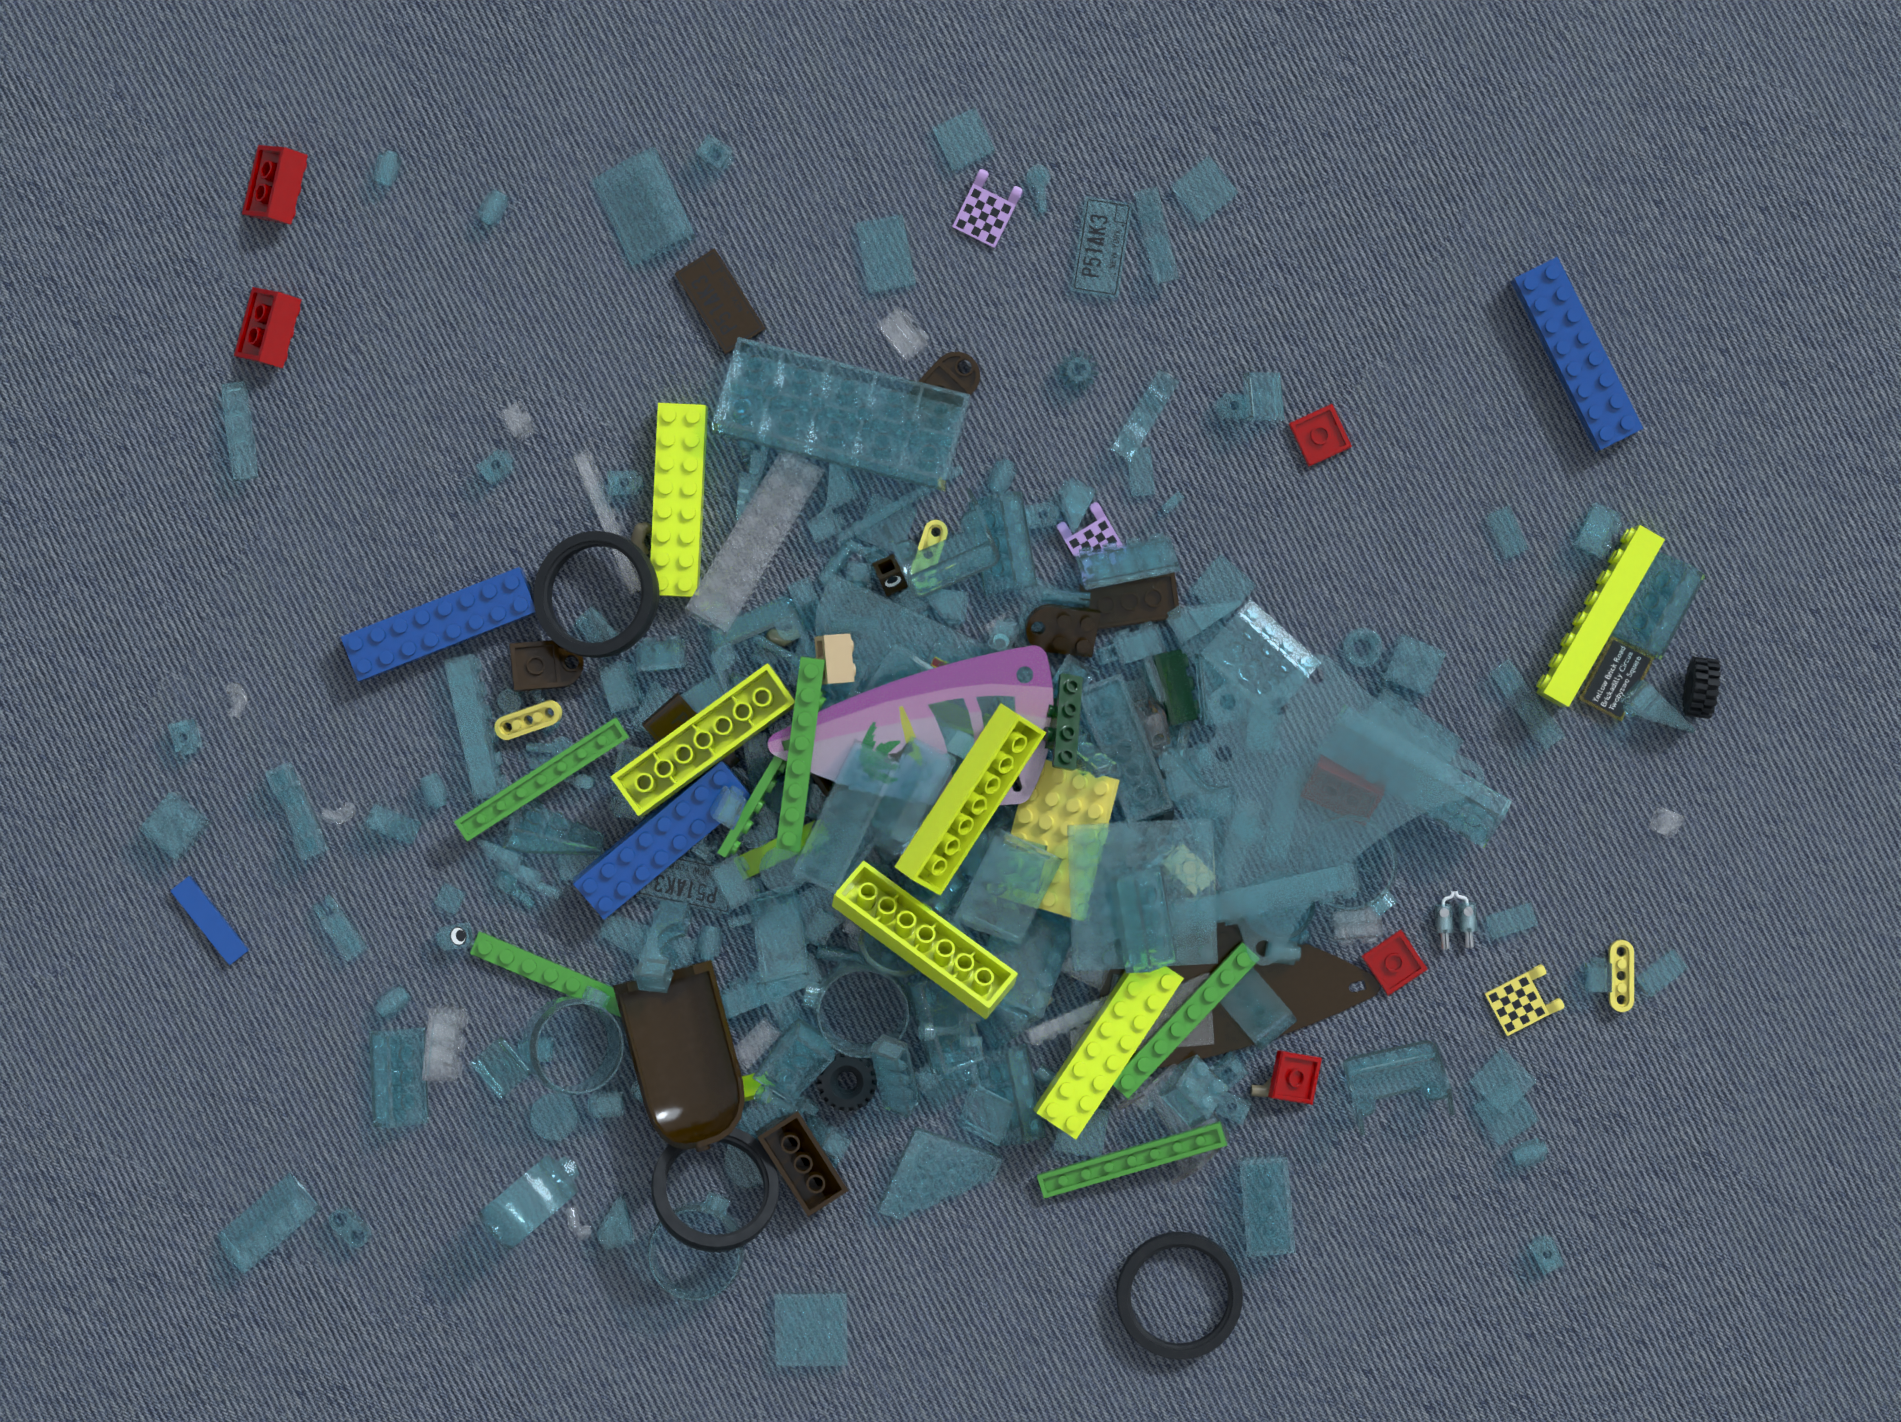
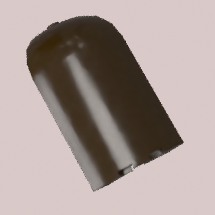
M711 960L655 973L656 977L655 975L640 977L613 985L644 1107L651 1125L661 1139L672 1147L685 1150L695 1148L696 1152L710 1149V1144L718 1142L732 1133L741 1119L745 1103L743 1079Z

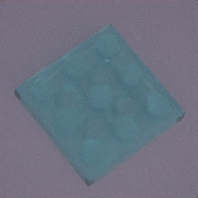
M847 1292L775 1293L776 1366H848Z

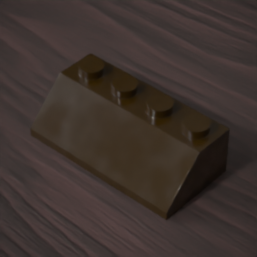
M798 1110L776 1118L755 1131L757 1138L808 1217L849 1191Z

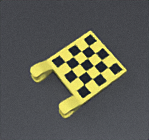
M1542 964L1485 993L1507 1036L1564 1008L1560 998L1545 1005L1532 980L1546 974Z

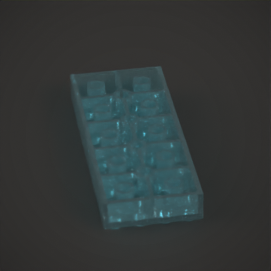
M738 337L713 416L712 430L713 434L945 492L970 407V394Z

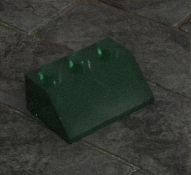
M1181 649L1152 656L1169 726L1198 719L1197 714L1201 713L1198 699L1193 700L1191 691L1195 690L1192 676H1187L1186 667H1190L1187 654H1182Z

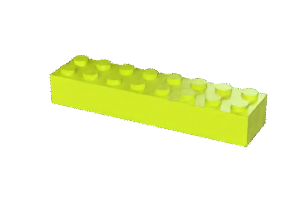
M658 403L650 561L657 574L659 596L699 598L708 407L706 405Z
M1641 525L1624 531L1620 538L1622 545L1610 555L1608 569L1606 571L1603 570L1598 576L1596 583L1599 585L1594 592L1590 591L1584 601V604H1586L1584 611L1577 613L1572 622V625H1574L1573 630L1570 633H1566L1560 643L1563 646L1561 651L1552 656L1548 663V666L1551 667L1550 670L1538 680L1536 687L1539 688L1536 692L1538 695L1559 707L1570 706L1665 541L1664 538Z
M767 663L613 774L611 779L639 817H644L793 709L795 699L773 668Z
M1000 703L894 867L911 880L941 896L1047 732Z
M864 860L835 892L832 907L985 1020L1015 985L1018 976L1017 972Z
M1139 950L1033 1110L1074 1139H1077L1184 978L1145 951Z

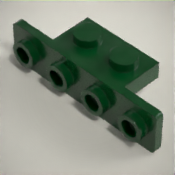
M1061 673L1058 680L1057 697L1053 699L1054 705L1049 704L1047 718H1051L1049 727L1044 728V731L1047 733L1043 737V741H1046V749L1053 750L1052 767L1070 771L1076 769L1083 683L1081 676Z

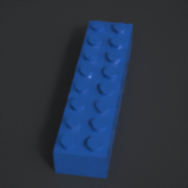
M1556 257L1511 280L1510 282L1595 452L1644 429L1559 258Z
M518 567L341 636L357 681L364 682L535 615L533 593L523 568Z
M722 759L675 793L573 878V885L605 920L749 800L751 792Z

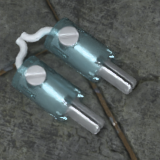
M1451 891L1450 896L1444 897L1441 904H1434L1436 933H1441V948L1445 950V943L1446 949L1450 948L1449 933L1454 932L1452 903H1445L1446 900L1452 899L1454 894L1457 898L1465 901L1458 903L1460 932H1465V947L1469 948L1470 942V948H1473V932L1478 931L1476 902H1469L1467 897L1459 895L1458 891Z

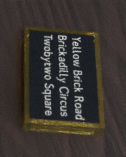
M1611 636L1578 700L1618 721H1622L1654 657Z

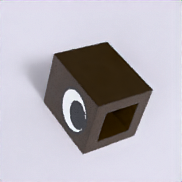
M894 554L872 563L886 597L908 588Z

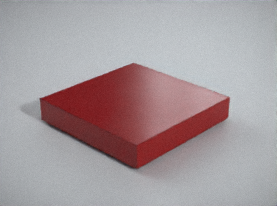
M1333 404L1288 424L1308 467L1352 447Z
M1401 929L1361 955L1387 996L1428 970Z
M1277 1050L1268 1097L1313 1105L1322 1058Z

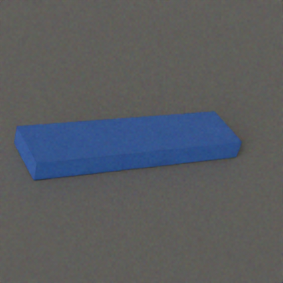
M188 876L170 890L229 966L249 951L248 947L191 876Z

